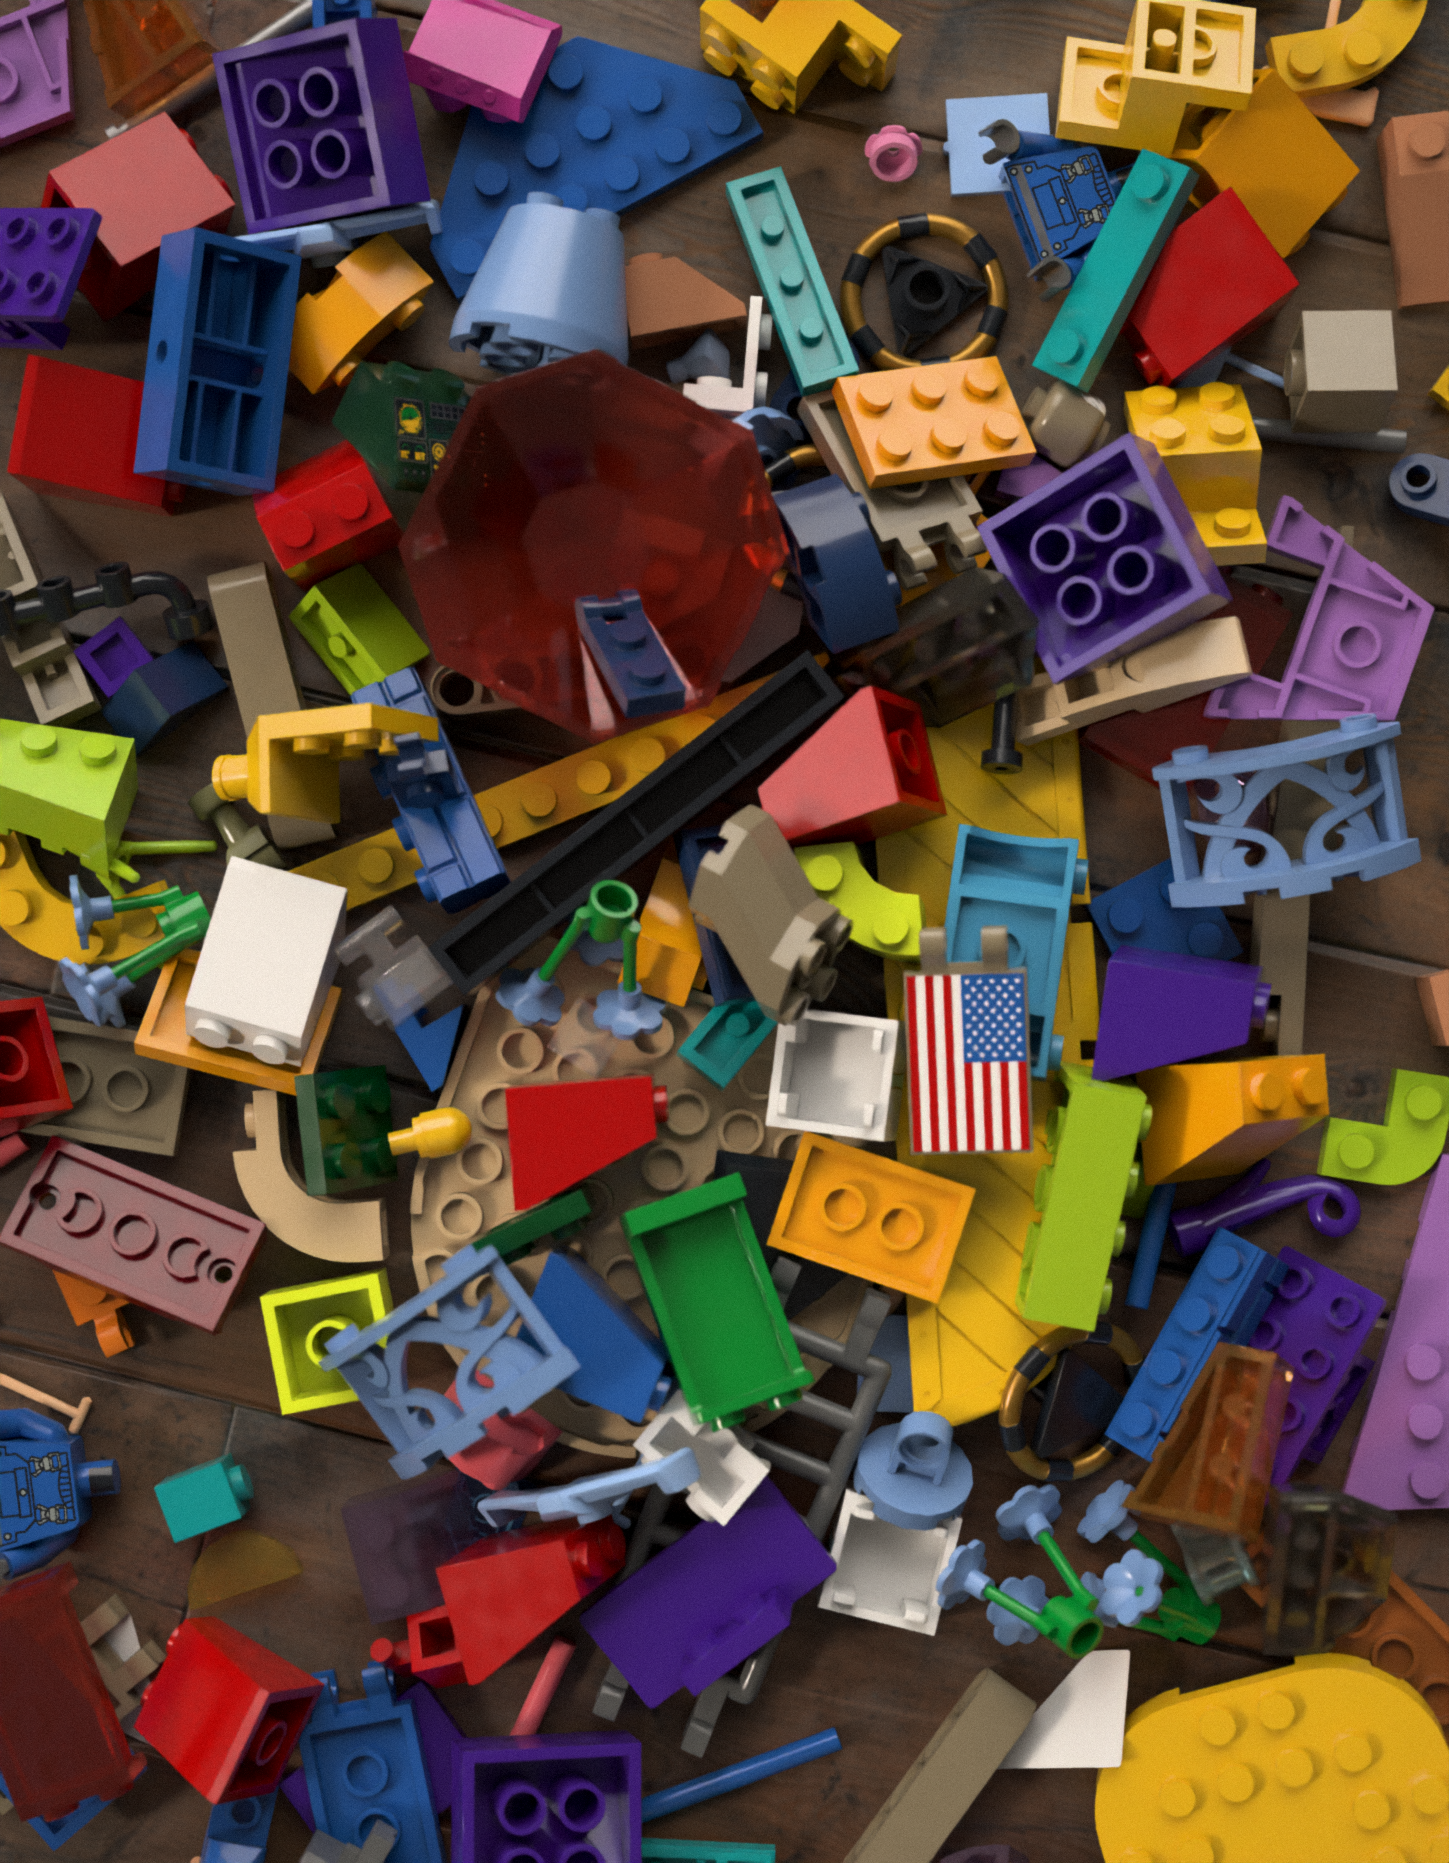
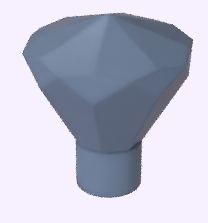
M707 328L699 336L684 356L666 362L667 372L673 384L690 378L697 379L702 376H716L727 379L731 377L729 350L713 329Z

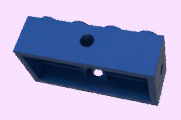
M197 227L162 236L134 474L238 496L274 492L302 256Z

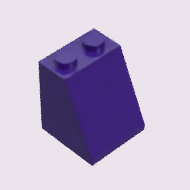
M1121 945L1108 961L1091 1079L1105 1081L1246 1044L1253 1027L1263 1029L1264 1021L1267 1019L1272 984L1261 982L1263 966Z

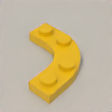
M1363 0L1360 9L1348 21L1326 29L1271 37L1265 45L1269 69L1274 68L1299 98L1335 93L1358 86L1386 69L1401 53L1419 27L1428 0Z
M15 830L9 836L0 833V925L15 940L28 949L56 961L67 957L72 963L81 965L87 962L90 965L127 958L165 937L155 916L166 911L163 905L114 913V919L94 922L89 936V949L82 950L77 933L72 900L50 886L37 866L24 833ZM164 879L113 900L160 893L168 889V886Z

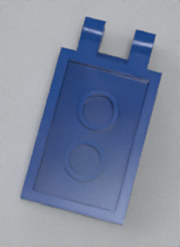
M376 1661L368 1662V1668L362 1670V1680L367 1698L339 1703V1684L335 1668L311 1673L312 1677L325 1685L298 1742L316 1829L321 1830L345 1845L349 1842L361 1849L377 1819L398 1830L394 1844L384 1860L385 1863H448L415 1698L397 1701L395 1673Z

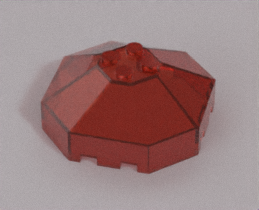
M598 349L586 351L478 386L398 544L437 662L498 692L502 698L571 731L573 734L593 744L711 706L722 684L720 681L736 649H740L761 607L759 604L775 573L779 572L789 552L788 543L753 432L731 419L727 420L697 404L695 400L653 378L650 379L618 362L619 360ZM636 588L640 595L643 612L686 688L685 709L626 719L579 629L575 613V600L577 597L596 595L601 600L615 597L616 591ZM617 621L608 622V623H606V624H613V623H615V622H617Z

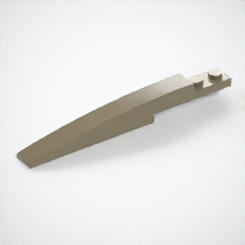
M1341 526L1336 532L1345 538L1344 542L1353 548L1354 526ZM1282 721L1278 743L1301 739L1340 728V722ZM1327 757L1306 761V763L1324 772ZM1285 778L1269 792L1263 831L1270 834L1282 845L1290 860L1302 858L1304 840L1311 826L1321 815L1334 808V806L1312 789ZM1338 823L1329 829L1323 837V845L1326 850L1337 849L1338 833L1334 829L1338 827ZM1261 845L1259 863L1264 859L1266 854V850L1263 845ZM1279 888L1267 890L1266 895L1259 896L1256 891L1254 898L1249 964L1263 966L1261 982L1272 984L1267 1019L1264 1021L1263 1029L1259 1028V1038L1261 1042H1267V1056L1302 1055L1311 894L1280 899Z

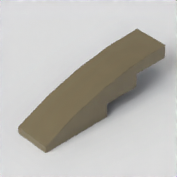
M0 490V590H11L15 603L37 598L36 585L45 580L5 495ZM44 620L27 624L11 634L1 636L12 667L22 677L41 725L63 728L102 709L84 665L73 652L76 650V647L64 621L52 623Z

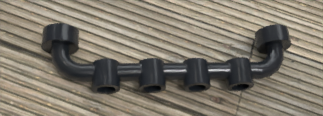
M124 561L108 563L97 568L94 571L97 583L79 588H73L71 578L66 575L47 578L36 585L37 598L15 603L11 590H0V636L11 634L19 630L23 625L44 620L52 623L62 622L77 616L81 611L102 606L106 608H119L135 602L139 597L155 594L164 596L172 605L162 613L169 638L174 640L191 639L209 632L214 627L208 602L203 599H194L188 586L176 576L162 571L132 574L129 563Z

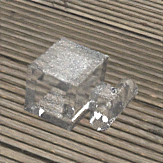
M389 905L333 946L332 949L346 967L364 953L374 966L358 977L356 985L362 993L355 997V999L375 1026L384 1021L393 1032L447 992L452 986L453 981L418 935H415L398 949L392 946L386 937L403 926L404 922L397 911Z

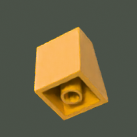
M1274 68L1253 69L1252 95L1247 111L1190 103L1184 110L1172 155L1156 153L1186 165L1200 175L1188 198L1199 209L1231 186L1282 259L1293 255L1305 245L1310 237L1309 229L1323 213L1331 211L1343 201L1348 193L1347 185L1360 172V169Z
M1325 1054L1214 1058L1174 1062L1136 1072L1137 1086L1146 1095V1104L1152 1107L1150 1129L1144 1141L1141 1140L1145 1185L1153 1186L1239 1174L1329 1115Z

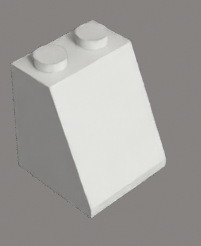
M232 856L185 1002L186 1035L193 1036L199 1042L210 1047L223 1048L229 1046L250 1052L258 1059L270 1064H282L285 1062L301 1067L345 951L347 888Z

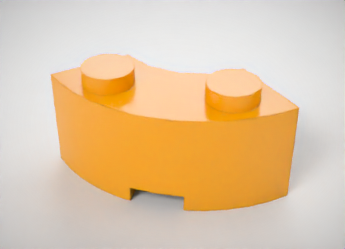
M387 231L369 240L335 266L337 273L325 290L313 296L307 292L296 304L289 370L313 395L335 383L340 388L348 385L363 370L365 363L362 359L377 343L395 328L403 331L410 327L425 310V306L421 301L434 281Z
M672 838L662 858L639 920L642 929L637 940V982L642 986V993L684 1007L691 988L694 987L703 991L708 976L692 912L688 906L689 900ZM623 967L617 981L618 984L623 981Z

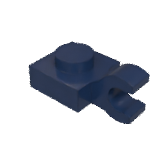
M419 732L394 737L400 758L387 760L386 768L388 782L401 808L428 809L440 805L444 800L460 797L458 777L445 749L427 752Z

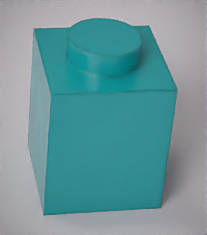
M231 1453L168 1476L154 1487L174 1543L242 1518L251 1508L248 1499L254 1497L253 1485L243 1464L236 1466Z

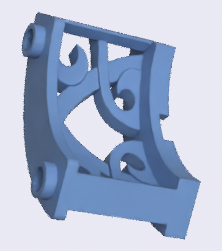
M1358 714L1340 719V728L1272 745L1209 753L1207 745L1187 746L1173 750L1172 760L1152 768L1153 779L1159 780L1175 882L1168 884L1171 907H1213L1245 904V896L1256 891L1258 896L1266 895L1267 890L1278 888L1280 899L1333 890L1331 880L1336 882L1344 880V877H1360V880L1368 881L1421 862L1419 839L1408 838L1394 743V737L1401 735L1400 722H1377L1376 714ZM1363 748L1365 768L1359 765L1353 772H1346L1344 765L1348 755L1355 750ZM1327 757L1324 772L1306 763V761ZM1366 769L1368 788L1353 796L1349 791L1359 785ZM1258 770L1242 787L1233 775L1235 773ZM1285 778L1312 789L1334 806V808L1321 815L1311 826L1304 840L1302 858L1294 860L1289 859L1282 845L1270 834L1261 829L1244 825L1260 801ZM1212 779L1218 782L1219 792L1215 797L1209 799L1197 795L1200 802L1207 809L1221 814L1218 822L1198 821L1191 818L1186 781ZM1370 804L1373 824L1370 818L1368 817L1367 813L1363 809ZM1345 819L1348 824L1334 829L1335 832L1342 835L1341 846L1335 850H1326L1323 845V837L1329 829ZM1194 832L1211 836L1206 849L1203 869L1201 870L1199 868ZM1236 840H1250L1263 845L1266 850L1264 859L1256 865L1245 864L1244 855L1251 849L1247 845H1235Z
M471 1244L465 1246L440 1265L446 1275L361 1331L352 1323L324 1344L330 1354L318 1363L325 1372L335 1367L389 1440L397 1454L388 1461L402 1480L412 1478L427 1471L444 1455L450 1458L487 1434L488 1430L482 1423L496 1412L501 1419L510 1412L513 1416L581 1367L566 1346L564 1347L503 1263L493 1245L484 1247L478 1252ZM486 1274L491 1276L511 1304L507 1312L493 1328L479 1324L485 1319L491 1309V1293L486 1295L476 1307L468 1306L462 1296L468 1283ZM438 1300L439 1317L416 1316ZM518 1317L522 1319L546 1355L543 1356L531 1346L505 1333ZM388 1335L385 1349L376 1344L377 1341ZM411 1341L442 1343L470 1351L461 1362L456 1375V1394L463 1411L450 1399L433 1390L425 1388L409 1389L406 1370L407 1355ZM483 1357L492 1361L479 1374H489L494 1380V1387L482 1386L475 1377L477 1366ZM425 1408L432 1413L435 1422L427 1416Z

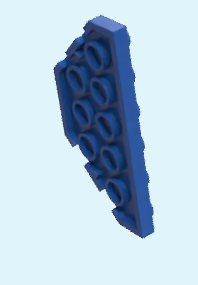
M576 36L556 48L523 123L513 120L506 123L488 121L478 107L471 105L440 210L443 232L433 235L429 249L456 300L461 304L508 209L517 204H525L528 193L544 192L555 195L563 200L562 207L584 213L588 208H599L611 211L621 217L763 139V130L736 81Z

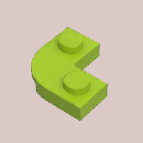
M1392 1068L1383 1125L1326 1116L1316 1174L1379 1185L1403 1184L1424 1174L1436 1162L1445 1144L1449 1122V1077Z

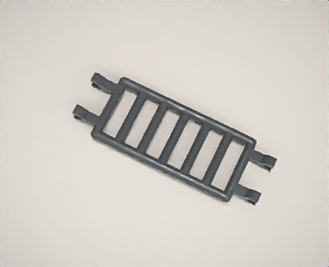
M779 1250L770 1276L781 1306L784 1309L800 1272L802 1258ZM868 1285L845 1344L787 1320L798 1351L864 1377L851 1409L802 1389L804 1399L783 1407L842 1431L829 1463L743 1429L756 1442L751 1451L760 1459L768 1460L771 1466L819 1485L807 1516L800 1515V1517L820 1542L824 1538L892 1374L891 1365L887 1361L869 1354L891 1305V1301H889L890 1293ZM657 1483L652 1484L627 1545L624 1556L626 1565L616 1573L609 1591L646 1563L653 1544L666 1548L687 1532L663 1521L674 1493H664ZM687 1487L680 1491L687 1495L691 1494ZM796 1602L792 1604L791 1614L796 1605ZM785 1629L748 1656L740 1677L727 1672L700 1692L683 1730L682 1736L684 1738L680 1746L681 1750L701 1758L703 1757L725 1698L741 1704H750L755 1701ZM612 1661L596 1695V1703L592 1713L614 1722L629 1683Z

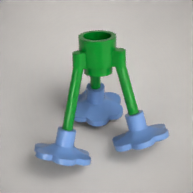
M71 875L69 876L71 883L70 892L82 950L89 949V936L91 928L96 921L114 919V913L163 905L166 911L155 915L165 937L112 968L105 965L95 971L89 963L84 962L78 965L77 963H72L67 957L58 962L64 974L62 976L64 985L70 995L76 1000L85 1018L88 1021L93 1020L98 1027L106 1024V1019H110L115 1027L121 1028L126 1024L120 997L136 987L135 981L184 949L202 942L206 938L211 918L197 890L183 896L179 886L176 885L160 893L112 900L111 895L89 898L81 888L78 876Z
M605 880L597 883L592 888L587 906L578 908L575 915L568 920L569 925L564 929L562 939L543 967L536 969L526 968L523 971L509 967L499 976L501 986L496 991V999L499 1004L506 1009L512 1010L515 1019L525 1026L531 1027L538 1023L545 1026L556 1025L562 1017L560 1007L564 1003L565 998L562 991L553 985L555 982L554 973L569 951L572 950L579 952L584 964L592 967L601 966L607 959L614 962L623 960V981L618 985V990H604L597 996V1009L593 1013V1022L597 1028L611 1030L612 1034L621 1040L635 1039L640 1033L655 1034L660 1031L663 1020L661 1015L665 1012L666 1003L662 999L642 993V986L637 982V940L642 927L633 919L638 905L637 895L633 889L617 880Z
M1117 1480L1110 1485L1105 1493L1097 1495L1090 1502L1086 1509V1516L1079 1523L1077 1532L1091 1543H1095L1111 1530L1122 1541H1131L1139 1550L1132 1549L1127 1551L1120 1563L1111 1564L1107 1568L1103 1579L1097 1578L1096 1574L1087 1571L1083 1574L1080 1580L1083 1586L1099 1599V1604L1093 1613L1107 1627L1115 1628L1118 1624L1157 1633L1173 1642L1180 1636L1196 1645L1208 1642L1219 1627L1221 1620L1220 1605L1203 1595V1583L1185 1574L1137 1530L1138 1523L1127 1514L1128 1507L1136 1497V1489L1132 1485L1126 1484L1123 1480ZM1163 1571L1179 1585L1178 1588H1170L1164 1595H1162V1591L1159 1588ZM1158 1608V1616L1161 1620L1144 1617L1143 1615Z
M1051 1484L1042 1486L1039 1489L1034 1485L1024 1486L1015 1493L1011 1501L1002 1504L996 1511L995 1517L999 1522L997 1532L1006 1541L1020 1537L1024 1540L1032 1539L1035 1544H1041L1073 1593V1596L1068 1598L1056 1596L1050 1600L1045 1596L1044 1582L1034 1575H1029L1023 1580L1009 1577L997 1589L994 1587L995 1581L983 1574L987 1562L986 1558L983 1557L985 1544L978 1539H973L967 1546L960 1545L953 1551L948 1561V1567L939 1575L936 1582V1590L940 1593L937 1603L943 1609L949 1610L956 1603L961 1604L965 1602L970 1595L981 1601H985L988 1598L991 1602L986 1611L987 1619L991 1624L995 1625L994 1637L999 1643L1006 1646L1012 1645L1017 1641L1029 1644L1038 1637L1039 1633H1042L1070 1658H1083L1097 1647L1103 1635V1622L1093 1613L1099 1604V1599L1083 1586L1053 1539L1054 1529L1050 1523L1058 1519L1062 1512V1507L1058 1502L1060 1492L1055 1485Z

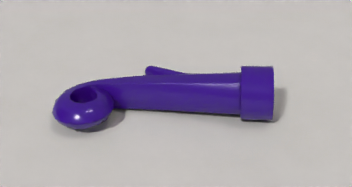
M1263 1158L1245 1176L1216 1197L1195 1207L1189 1205L1170 1212L1167 1230L1176 1252L1181 1258L1206 1250L1219 1226L1232 1233L1274 1213L1308 1200L1309 1217L1314 1227L1323 1235L1340 1237L1352 1232L1359 1223L1361 1215L1360 1202L1354 1191L1341 1180L1324 1175H1303L1276 1180L1258 1186L1271 1166V1162ZM1325 1198L1338 1203L1342 1211L1340 1219L1334 1220L1326 1216L1323 1209Z

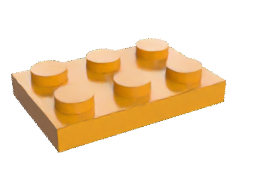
M997 356L837 377L831 391L869 489L1028 466L1036 454V449Z
M186 948L164 963L134 1042L136 1055L295 1096L294 1076L317 1073L341 1002L342 988L330 987L301 1067L285 1062L282 1064H270L258 1059L250 1052L229 1046L223 1048L210 1047L199 1042L195 1037L186 1035L185 1002L201 952Z
M804 1131L766 1245L938 1304L976 1188L809 1131Z

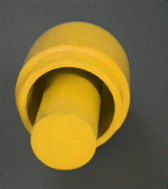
M443 1107L420 1113V1116L412 1118L413 1127L388 1133V1140L393 1156L418 1150L421 1158L430 1157V1159L463 1150L471 1139L472 1125L468 1116L463 1111L454 1107Z

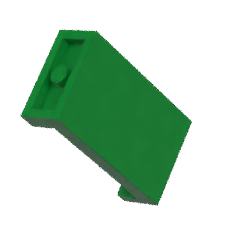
M739 1172L625 1212L619 1218L692 1425L694 1427L709 1422L712 1433L746 1421L747 1418L743 1408L766 1400L769 1411L804 1399L800 1387L815 1382L811 1370L806 1371L742 1200L747 1196Z

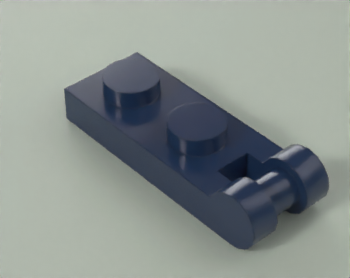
M636 588L616 591L615 597L601 600L596 595L577 597L575 600V613L579 629L626 719L685 709L686 688L645 616L640 595ZM617 621V622H615V623H613V624H606V623H608V622Z

